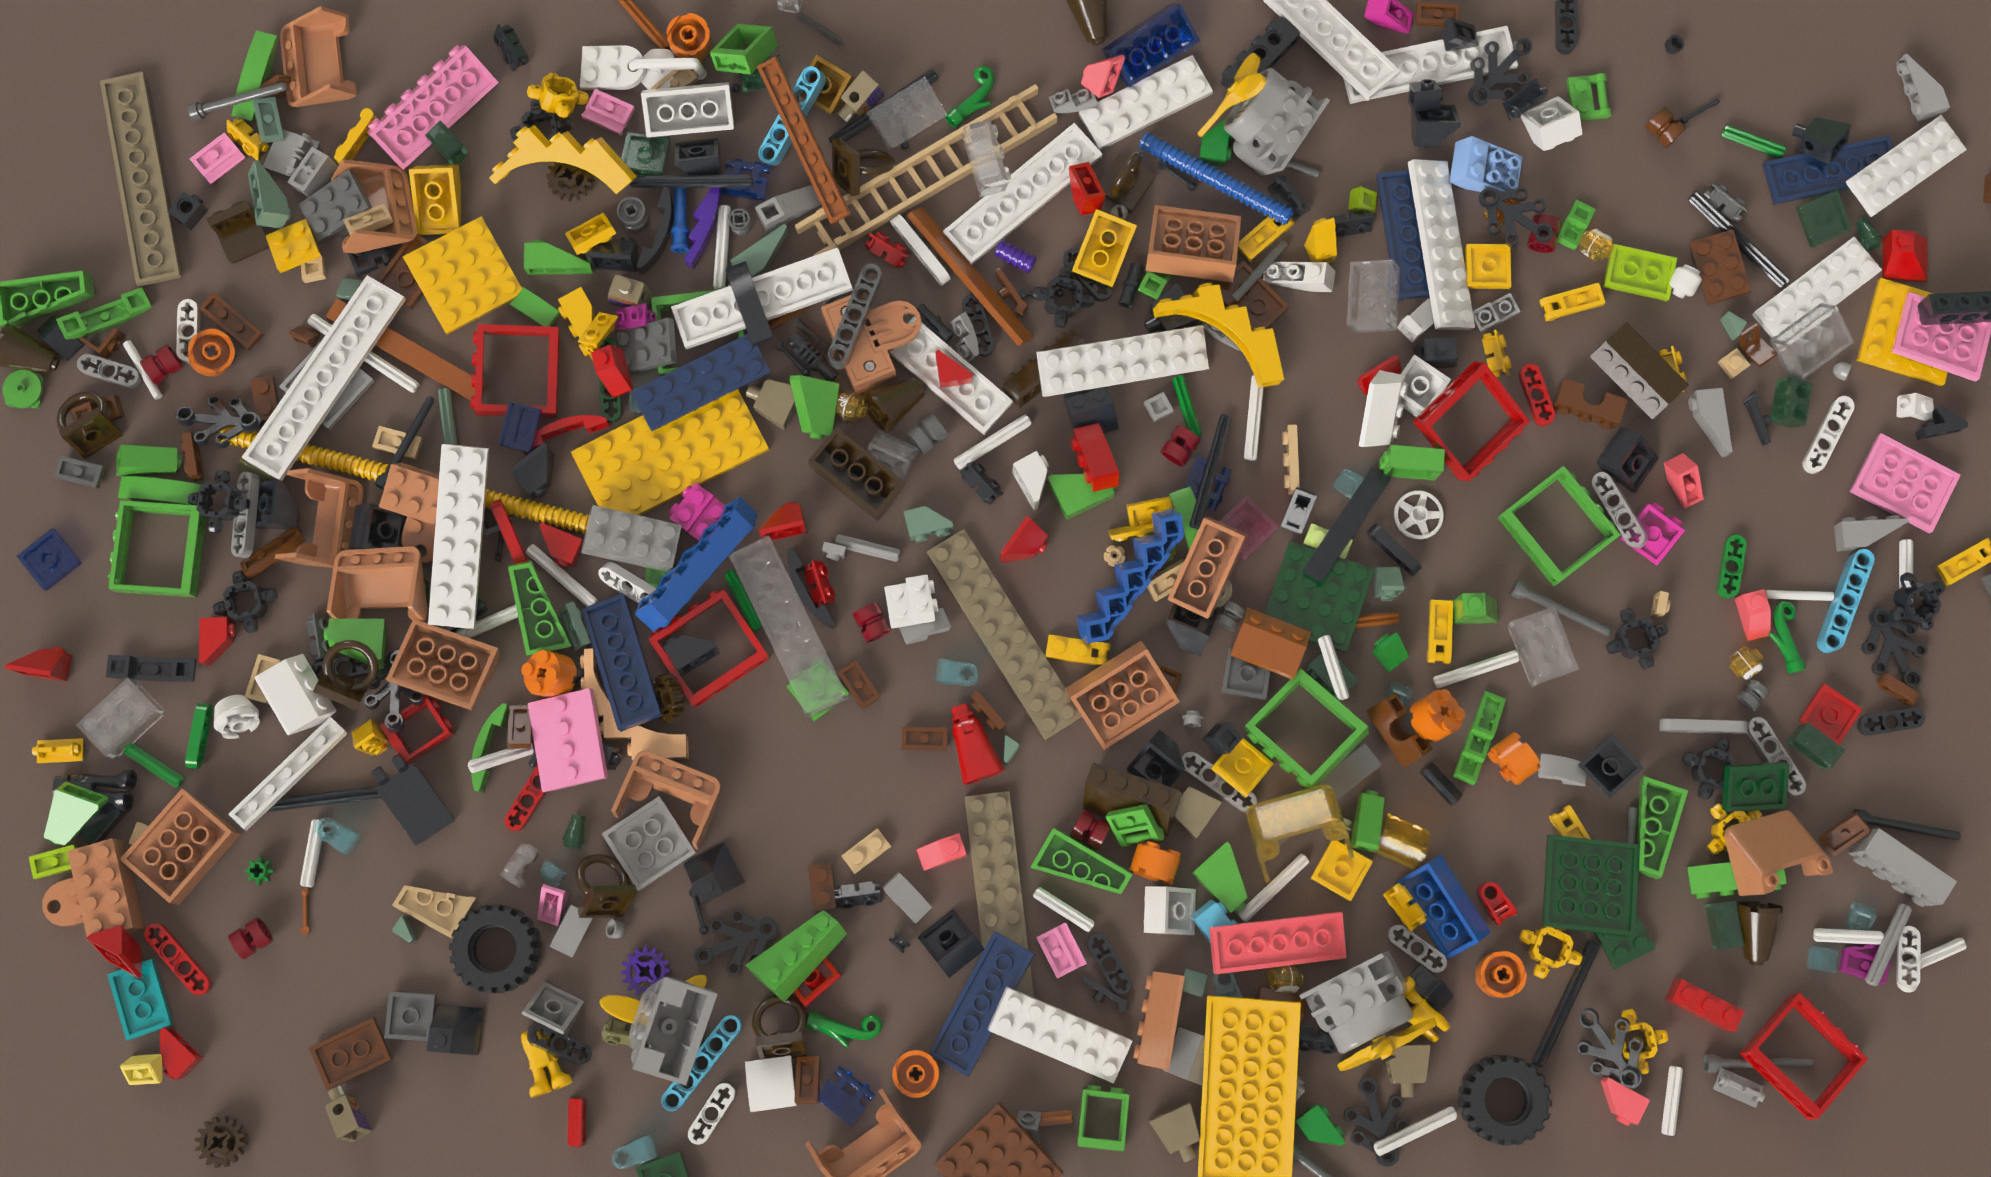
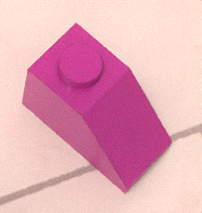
M1368 0L1364 17L1377 27L1410 33L1414 13L1398 0Z

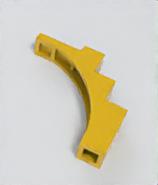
M534 125L530 128L525 126L516 134L518 139L513 143L517 147L507 155L509 159L505 163L501 161L492 169L494 174L489 178L494 184H497L519 166L535 162H560L588 171L602 180L615 194H618L637 176L602 137L596 140L591 138L582 147L568 131L562 135L558 132L548 141Z
M1205 283L1200 285L1193 295H1185L1180 297V300L1172 301L1171 298L1162 299L1154 307L1155 318L1175 314L1184 315L1204 321L1222 331L1245 355L1254 373L1258 388L1279 385L1284 380L1273 328L1265 329V327H1258L1251 330L1246 306L1231 305L1225 308L1220 285L1212 286V283Z

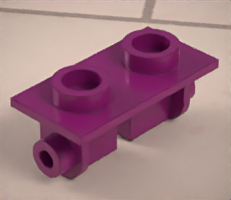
M646 303L616 309L615 315L619 318L615 322V331L647 326V323L654 322L657 319V315L655 312L647 310Z

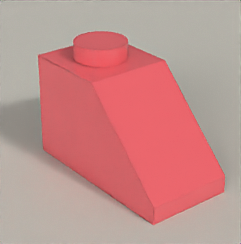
M1119 55L1089 64L1083 71L1084 75L1081 84L1098 98L1113 93L1125 56Z
M1684 453L1664 462L1667 481L1684 509L1704 500L1698 465Z
M1765 590L1743 594L1735 598L1747 641L1769 636L1771 609Z
M959 833L916 849L924 871L967 856Z
M1602 1077L1601 1084L1610 1111L1617 1116L1616 1120L1626 1126H1629L1630 1123L1638 1125L1650 1100L1609 1077Z

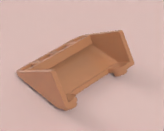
M320 6L282 28L280 44L284 75L291 76V81L286 90V100L289 106H309L349 100L357 96L356 84L349 80L344 81L339 37L346 36L350 31L348 14Z
M343 159L332 176L331 181L347 170H352L372 208L384 203L394 222L374 231L355 229L351 236L349 235L343 240V252L356 254L414 240L417 235V227L406 172L398 166Z
M409 546L344 550L336 556L327 605V613L332 618L362 619V609L408 607V616L412 621L413 619L422 622L427 621L428 608L422 558L417 548Z
M1780 811L1732 825L1725 831L1724 838L1740 896L1761 895L1773 892L1779 884V877L1775 871L1801 864L1805 876L1833 873L1829 857L1791 811Z

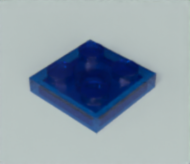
M54 528L50 529L17 555V558L44 591L49 590L82 564Z

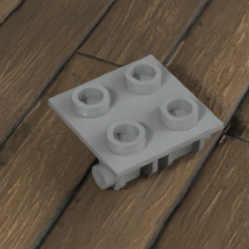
M282 129L284 141L272 143L263 167L291 177L311 147L317 149L320 142L310 139L311 136L305 133L301 136Z

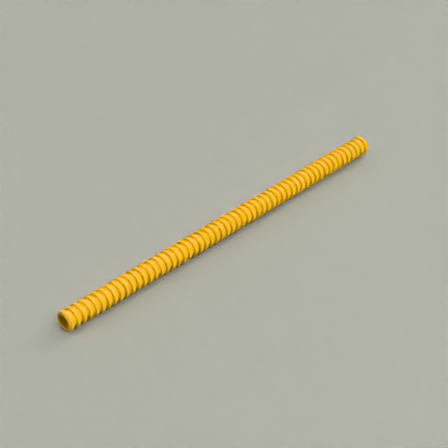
M228 426L220 433H225L235 426ZM257 431L252 433L242 432L231 439L230 445H241L242 448H248L258 433ZM310 444L306 445L296 460L297 462L301 460L302 463L307 462L309 465L314 463L317 467L321 465L322 468L327 467L329 470L334 468L336 472L341 470L342 473L347 472L349 475L354 474L356 477L361 475L362 478L367 477L369 480L374 479V481L378 475L385 473L389 464L384 465L382 462L377 464L374 460L370 462L369 459L364 460L362 457L357 459L355 455L350 457L349 454L344 455V453H337L335 450H324L323 447L317 448V446H310ZM489 489L486 490L485 508L488 507V510H492L491 502L501 499L508 515L514 514L515 517L521 516L522 519L528 517L530 521L535 519V522L541 521L544 524L547 522L550 526L555 524V527L561 526L562 529L567 527L570 531L575 529V532L582 531V534L586 532L588 514L584 516L583 513L577 514L576 511L571 513L570 510L564 511L561 507L559 509L556 506L551 508L549 504L544 506L541 502L537 504L536 501L530 502L529 499L524 501L521 497L517 499L516 496L510 497L509 494L504 496L501 492L497 494L496 491L490 492Z

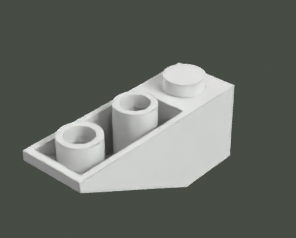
M1273 262L1264 272L1263 280L1269 285L1310 292H1332L1336 271L1327 262Z

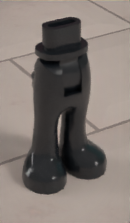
M124 770L114 776L65 774L64 776H55L53 794L55 789L63 783L69 782L108 796L107 803L113 804L121 812L129 813L133 808L134 798L130 792L99 791L95 788L102 786L133 790L137 783V774L134 770Z

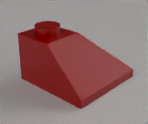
M1891 230L1882 238V278L1897 281L1927 282V239L1915 231Z
M784 503L783 507L778 508L759 529L763 542L807 533L800 503Z
M1026 516L1002 549L1000 560L1005 563L1035 558L1038 553L1042 555L1049 545L1046 542L1048 535L1032 519Z
M51 646V650L40 649L6 664L5 669L22 675L67 681L73 655L66 653L65 648Z

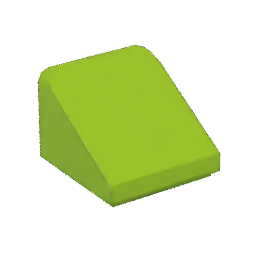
M1361 186L1350 191L1348 209L1356 212L1365 210V212L1375 213L1377 192Z

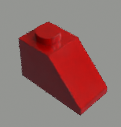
M1085 162L1069 166L1072 197L1080 215L1095 213L1096 209L1101 211L1106 194L1090 163Z
M608 345L591 352L596 373L612 397L615 398L633 391L623 349Z
M541 522L539 527L550 555L556 560L555 563L564 568H567L568 565L575 567L581 555L583 540Z
M228 617L200 618L199 663L211 666L233 643V637L237 633L234 620Z
M163 1027L160 1030V1054L162 1056V1066L165 1068L163 1072L173 1080L184 1079L203 1057L172 1027Z

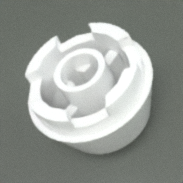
M243 695L228 696L215 705L214 728L222 734L223 738H239V733L245 732L248 729L252 732L258 727L260 723L258 718L259 710Z

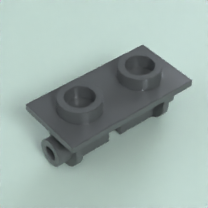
M1720 183L1717 186L1712 184L1711 186L1714 190L1710 191L1708 189L1703 196L1716 209L1722 203L1726 206L1721 213L1732 222H1738L1743 217L1740 212L1742 210L1748 211L1744 208L1747 204L1737 196L1735 199H1732L1727 195L1729 190Z
M313 613L312 616L307 617L308 621H306L308 637H316V640L309 642L310 651L314 661H321L330 649L328 640H324V628L328 627L329 617L325 614Z

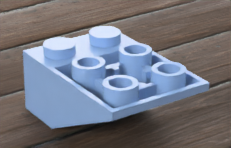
M1473 136L1455 142L1449 183L1478 192L1486 188H1495L1499 192L1515 190L1519 184L1523 156Z

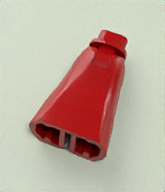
M968 703L951 708L954 717L952 718L953 736L963 785H969L983 780V777L989 778L1004 772L1005 769L990 743L982 724L974 716V712L970 711Z

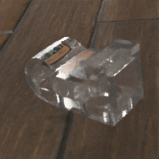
M530 844L520 845L500 876L522 889L527 882L522 877L529 866L538 860V849Z

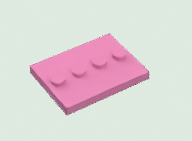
M1909 292L1905 297L1891 352L1975 382L1980 379L1991 334V322L1921 325L1917 305L1925 297Z
M1880 433L1877 435L1849 492L1893 515L1900 516V519L1908 518V523L1927 533H1931L1961 475Z
M588 688L528 703L542 792H550L608 778L593 689Z

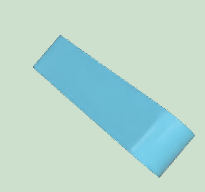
M809 66L802 71L793 87L805 117H807L826 81L824 73L813 66ZM813 73H817V80L814 83H810V76ZM803 92H806V94H807L806 100L803 101V102H800V101H799V96H800V94L803 93ZM779 114L758 152L759 158L772 166L778 165L782 161L792 143ZM784 130L785 137L779 141L778 133ZM773 149L775 152L774 157L768 160L767 153Z
M1860 549L1847 558L1834 593V600L1831 601L1817 639V647L1824 653L1839 650L1845 643L1875 560L1873 553L1868 549ZM1858 556L1862 557L1864 565L1859 564ZM1850 576L1856 579V586L1850 582ZM1843 596L1849 600V606L1843 603ZM1836 616L1840 618L1841 626L1835 623ZM1828 637H1831V638L1833 639V641H1834V646H1833V647H1831V646L1828 644V642H1827V638H1828Z
M729 1015L724 1017L699 1048L690 1073L694 1080L692 1087L686 1088L683 1084L676 1082L669 1086L661 1100L662 1106L666 1110L675 1111L685 1104L736 1039L743 1028L742 1020L738 1016ZM729 1019L737 1022V1029L734 1032H729L726 1029V1022ZM716 1037L720 1038L723 1042V1047L719 1051H715L711 1046L712 1040ZM700 1056H704L708 1060V1066L705 1069H700L697 1066V1059ZM671 1093L676 1094L679 1098V1103L675 1107L670 1106L667 1101Z

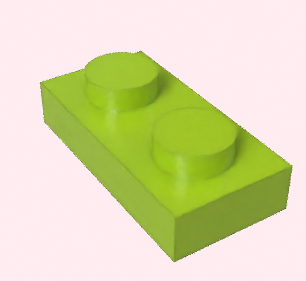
M73 844L30 856L29 861L33 879H40L71 870L67 851L77 849V845Z

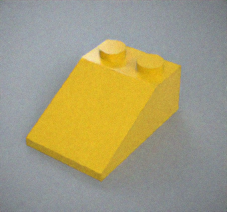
M459 164L415 166L409 169L417 234H448L461 227Z
M1096 209L1072 272L1113 287L1137 225Z

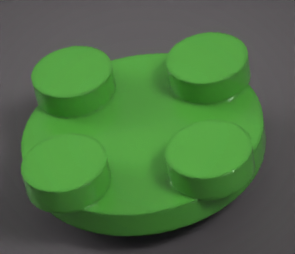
M26 370L10 373L4 381L2 389L6 405L16 408H38L42 403L41 396L44 377L38 373Z

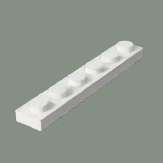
M329 717L244 798L229 815L247 831L348 733Z

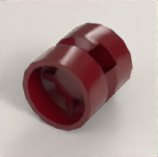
M1548 214L1534 215L1532 221L1538 225L1542 223L1549 224L1552 227L1553 235L1550 241L1540 243L1535 239V234L1531 232L1527 247L1539 253L1554 252L1558 240L1555 235L1559 233L1561 220ZM1542 232L1539 234V236L1542 238H1545L1548 235L1546 232Z
M168 344L156 350L155 356L150 354L140 360L142 368L156 385L167 379L168 373L173 375L184 368L180 359Z
M1177 425L1170 435L1171 441H1166L1160 453L1173 464L1184 467L1190 458L1189 452H1194L1201 440L1192 431Z
M878 602L866 605L852 614L857 626L862 627L861 634L866 643L878 640L892 631L887 619L882 618L883 611Z
M1083 810L1070 836L1080 842L1086 840L1088 846L1098 851L1110 829V825L1102 819L1096 821L1094 815Z
M259 917L245 924V929L239 928L228 935L233 949L244 960L255 954L257 948L262 949L273 942L270 930Z

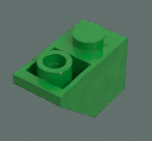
M1225 120L1202 136L1199 161L1203 160L1204 164L1209 163L1211 166L1224 167L1225 161L1230 160L1231 147H1228V139L1232 140L1233 137L1224 130Z
M1396 632L1391 636L1387 633L1374 643L1376 648L1371 652L1387 673L1409 657Z
M1313 1104L1295 1118V1124L1307 1140L1340 1146L1346 1143L1343 1140L1344 1132L1337 1124L1335 1126L1332 1125L1329 1120L1331 1115L1323 1105L1319 1107L1318 1104Z

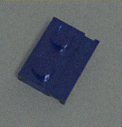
M509 402L498 445L531 453L542 410Z

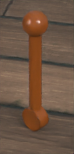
M303 887L300 891L303 895V927H301L300 931L303 935H308L311 932L308 926L307 900L310 890L308 887Z

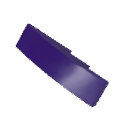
M711 187L693 214L695 221L698 223L689 235L693 246L684 258L686 266L693 270L705 252L714 231L719 206L721 205L723 187Z

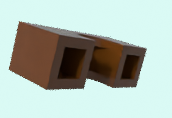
M1564 378L1559 383L1552 404L1558 413L1578 416V419L1584 422L1593 421L1599 423V426L1604 429H1615L1620 424L1628 399L1606 392L1601 397L1599 405H1590L1583 397L1584 384Z
M1396 692L1366 711L1370 716L1371 722L1376 725L1383 740L1389 745L1396 760L1403 768L1433 750L1428 740L1422 739L1417 733L1410 735L1402 730L1400 718L1408 710Z

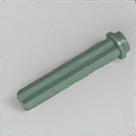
M442 388L438 390L444 444L458 445L451 391L449 388Z

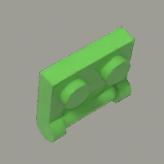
M1605 73L1568 77L1566 80L1569 105L1579 111L1580 121L1605 119L1612 116L1611 108L1608 107L1605 86L1607 77ZM1594 84L1597 85L1600 110H1594L1591 85Z
M1147 804L1110 811L1105 816L1121 847H1129L1133 843L1143 841H1161L1164 839V831L1161 827H1158ZM1146 829H1148L1147 832L1136 833V834H1131V835L1128 834V833H1130V832H1136V831H1141V830H1146Z

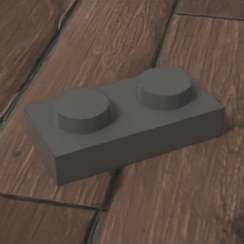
M60 456L53 477L99 489L106 468L101 465Z

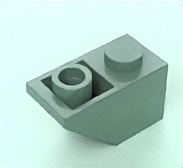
M926 506L904 511L910 541L915 540L916 543L923 542L933 535L944 537L954 530L952 521Z
M1377 567L1374 570V598L1381 597V601H1393L1394 597H1398L1404 591L1400 567Z

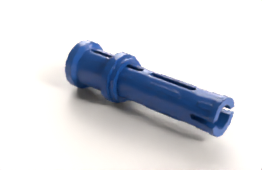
M673 188L674 226L670 229V233L673 235V245L670 247V250L673 253L684 254L690 251V246H688L690 229L687 226V188H683V190L682 188Z

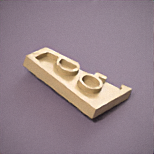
M404 885L392 906L453 939L454 937L451 936L453 930L458 929V922L462 918L467 917V913L470 912L477 899Z

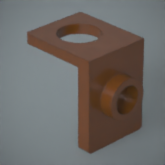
M1758 323L1740 333V350L1757 366L1761 367L1777 356V352L1760 338V325ZM1754 331L1753 335L1746 340L1748 334Z
M114 327L99 348L82 337L79 340L108 359L112 353L119 349L125 334Z

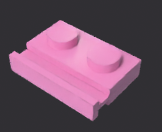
M595 89L581 116L586 121L622 136V132L634 113L635 107Z
M225 132L190 158L211 185L246 159Z
M1066 922L1036 937L1057 979L1087 964Z

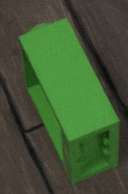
M736 24L710 51V55L716 71L752 74L757 69V66L775 50L778 43L773 28L770 26ZM744 44L750 45L746 50H740Z
M1390 445L1387 451H1384L1383 456H1380L1379 469H1383L1382 473L1389 477L1435 481L1444 470L1445 449Z
M1088 1085L1087 1089H1082L1077 1146L1124 1151L1129 1094L1124 1093L1125 1089L1111 1087L1109 1092L1101 1091L1102 1086ZM1088 1096L1122 1099L1118 1140L1084 1136Z

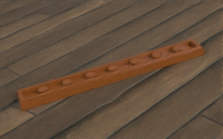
M775 56L758 65V71L830 224L833 225L850 216L851 212L778 57Z
M922 207L911 211L907 215L908 219L1016 345L1021 346L1030 342L1034 336L975 267L965 259L943 234V230Z
M337 298L325 317L335 323L347 304ZM386 328L375 344L377 348L471 401V396H475V387L471 386L470 374L390 328ZM483 382V392H484L485 389L487 388V384H485V383Z

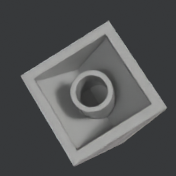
M543 982L522 1011V1014L563 1035L569 1034L584 1001Z
M1178 1027L1174 1038L1169 1070L1163 1069V1071L1203 1086L1205 1036Z

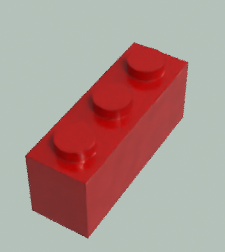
M1100 424L1075 428L1070 442L1072 450L1078 454L1077 461L1079 467L1084 469L1086 484H1090L1093 492L1119 486V470Z
M1683 979L1673 980L1665 998L1666 1001L1727 1032H1736L1745 1012Z

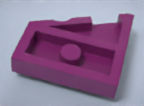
M1868 944L1844 948L1838 971L1865 979L1880 945ZM1891 958L1879 982L1880 985L1886 984Z

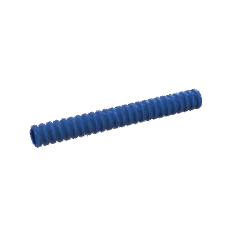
M1149 131L1144 134L1140 141L1139 149H1145L1147 153L1151 152L1152 156L1157 155L1158 159L1162 158L1165 163L1168 161L1171 166L1174 164L1175 168H1180V171H1186L1188 175L1192 174L1193 178L1198 177L1199 181L1204 180V183H1209L1210 187L1213 188L1215 186L1218 191L1221 189L1223 194L1228 193L1229 197L1234 196L1235 200L1239 199L1240 203L1245 202L1246 206L1251 205L1252 209H1258L1257 212L1259 213L1264 212L1263 215H1269L1270 219L1275 218L1276 222L1281 221L1282 225L1289 222L1293 214L1292 207L1287 208L1286 204L1281 205V202H1276L1275 198L1272 197L1270 199L1267 194L1264 196L1262 191L1257 192L1256 188L1251 189L1252 186H1246L1245 182L1240 183L1239 179L1234 180L1233 176H1228L1226 172L1222 173L1220 169L1216 170L1214 166L1210 167L1209 163L1204 164V161H1199L1198 157L1195 156L1193 158L1192 154L1189 153L1187 155L1186 151H1180L1179 147L1175 148V145H1169L1167 141L1163 142L1162 138L1157 139L1156 135L1151 136Z

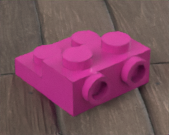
M695 483L693 487L689 485L684 490L682 502L680 504L675 503L669 511L671 515L669 519L672 523L681 525L683 531L699 541L703 529L720 519L725 504Z
M1647 502L1637 515V518L1648 535V541L1642 548H1632L1657 566L1685 532V529L1681 527L1684 523L1674 515L1671 518L1663 513L1665 509L1656 502L1652 505ZM1629 529L1634 535L1632 541L1638 543L1641 534H1636L1633 529Z

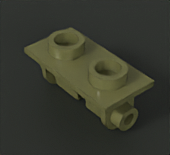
M615 1020L605 1021L604 1030L601 1031L603 1041L614 1046L624 1044L632 1048L629 1038L630 1030L625 1031L627 1023Z

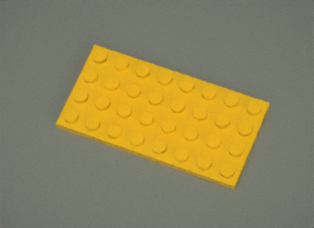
M736 390L653 432L642 415L571 451V454L598 506L640 516L682 495L689 485L692 487L695 483L701 485L768 451L769 448L739 390Z
M1207 996L1198 1177H1292L1301 1002Z

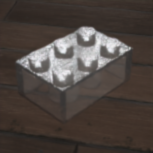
M926 77L921 78L866 112L888 150L895 148L947 116Z
M990 119L966 125L962 132L963 142L980 198L1005 191L1011 179L1008 167L1003 165L1002 159L1005 158L1003 148L997 144V127L995 124H991Z
M1393 259L1350 262L1347 326L1353 333L1397 331L1400 267Z
M1824 303L1817 305L1770 340L1787 376L1802 380L1854 343L1838 307Z
M1555 606L1513 620L1507 624L1531 687L1579 670Z
M127 677L80 720L76 726L105 757L116 760L124 752L128 744L138 740L166 714V711L138 681Z

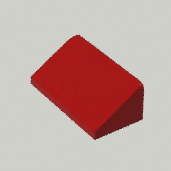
M1394 355L1359 377L1357 384L1365 395H1368L1370 382L1379 370L1401 374L1398 355Z
M570 1098L568 1100L567 1143L569 1146L582 1147L586 1142V1099Z

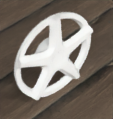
M1418 490L1408 492L1395 505V524L1398 530L1409 538L1417 540L1428 539L1436 534L1442 526L1444 519L1443 508L1438 499L1428 492ZM1421 494L1415 507L1403 501L1411 495ZM1427 496L1437 504L1439 511H1428L1425 508ZM1399 507L1409 514V517L1402 524H1400L1398 518ZM1440 518L1437 527L1429 533L1426 520ZM1413 524H1417L1422 535L1411 534L1405 529Z

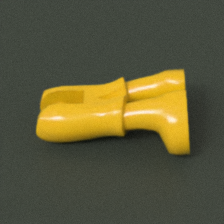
M1410 976L1406 977L1404 980L1407 985V992L1404 997L1414 1004L1410 1008L1414 1016L1408 1022L1415 1025L1435 1018L1437 1026L1446 1032L1450 1028L1447 1020L1428 1004L1426 998H1422L1415 990V981ZM1433 1029L1422 1034L1433 1043L1439 1040V1036Z
M539 1030L537 1032L539 1040L545 1039L549 1042L550 1037L546 1038L542 1036V1031ZM528 1031L521 1033L522 1045L528 1057L529 1069L533 1072L535 1082L529 1089L531 1098L552 1091V1088L556 1090L573 1082L571 1076L564 1073L560 1068L557 1056L532 1046L527 1040ZM547 1066L551 1075V1085L544 1071V1067Z

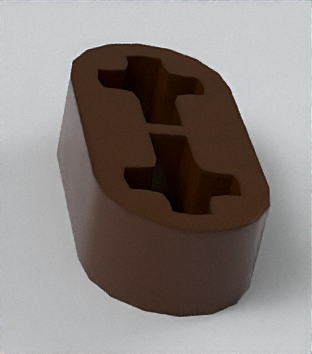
M1882 673L1876 682L1880 689L1910 706H1914L1920 696L1914 689L1885 673Z

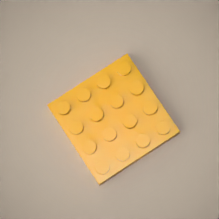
M482 216L403 256L446 335L511 302L522 290Z
M1880 278L1877 281L1856 361L1935 385H1944L1947 371L1891 352L1906 295L1911 292L1926 297L1928 294L1933 293Z

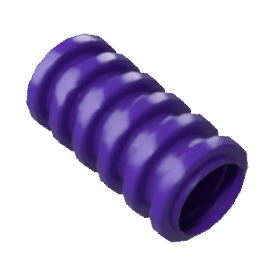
M1005 239L1000 241L995 251V257H1001L1002 261L1007 260L1008 264L1013 263L1014 267L1018 266L1020 270L1024 269L1025 273H1029L1036 262L1035 255L1030 256L1029 252L1025 253L1024 249L1019 250L1018 246L1013 247L1010 242L1007 244Z

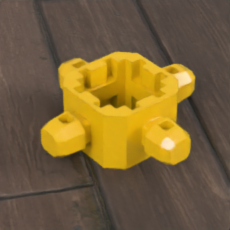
M549 73L543 77L541 85H530L527 89L528 97L539 99L543 110L548 113H556L559 117L564 118L573 113L575 105H585L589 100L586 92L577 91L574 81L566 77H559L556 73Z
M1715 804L1710 808L1714 819H1718L1711 826V834L1715 839L1708 843L1707 849L1712 855L1718 854L1722 850L1728 852L1723 834L1724 830L1722 829L1725 827L1724 825L1733 818L1738 819L1739 823L1760 818L1763 816L1759 810H1750L1747 813L1744 811L1726 813V811L1722 810L1721 804Z
M1543 927L1536 930L1535 935L1534 932L1529 930L1521 931L1519 940L1527 945L1531 944L1528 953L1531 959L1539 962L1535 964L1534 976L1544 979L1550 971L1548 967L1558 968L1565 965L1566 961L1573 965H1580L1583 956L1575 950L1571 951L1574 943L1571 936L1563 933L1566 929ZM1546 934L1562 941L1563 947L1560 950L1558 959L1555 961L1539 953L1540 949L1538 948L1541 945L1543 936Z
M1633 1009L1623 1010L1621 1016L1630 1021L1628 1031L1641 1029V1032H1644L1643 1036L1647 1047H1645L1646 1051L1639 1053L1637 1068L1642 1074H1647L1649 1066L1645 1059L1655 1056L1658 1051L1657 1044L1668 1041L1667 1032L1665 1030L1653 1031V1028L1645 1022L1636 1023L1637 1016ZM1626 1024L1623 1025V1026H1620V1027L1623 1028V1029H1625V1028H1626ZM1616 1029L1613 1032L1614 1039H1611L1613 1043L1615 1040ZM1624 1041L1622 1056L1625 1061H1628L1629 1052L1626 1051L1627 1047Z

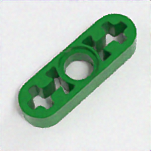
M1737 534L1728 537L1723 544L1716 590L1718 595L1724 599L1736 596L1740 590L1747 543L1744 537ZM1736 540V544L1740 545V547L1735 550L1734 556H1728L1734 550V546L1730 545V543ZM1728 561L1736 563V572L1731 573L1726 569ZM1729 577H1735L1729 583V587L1733 588V590L1727 593V589L1723 588V586L1728 584Z
M198 703L196 705L185 759L187 768L200 769L203 764L213 712L211 704Z

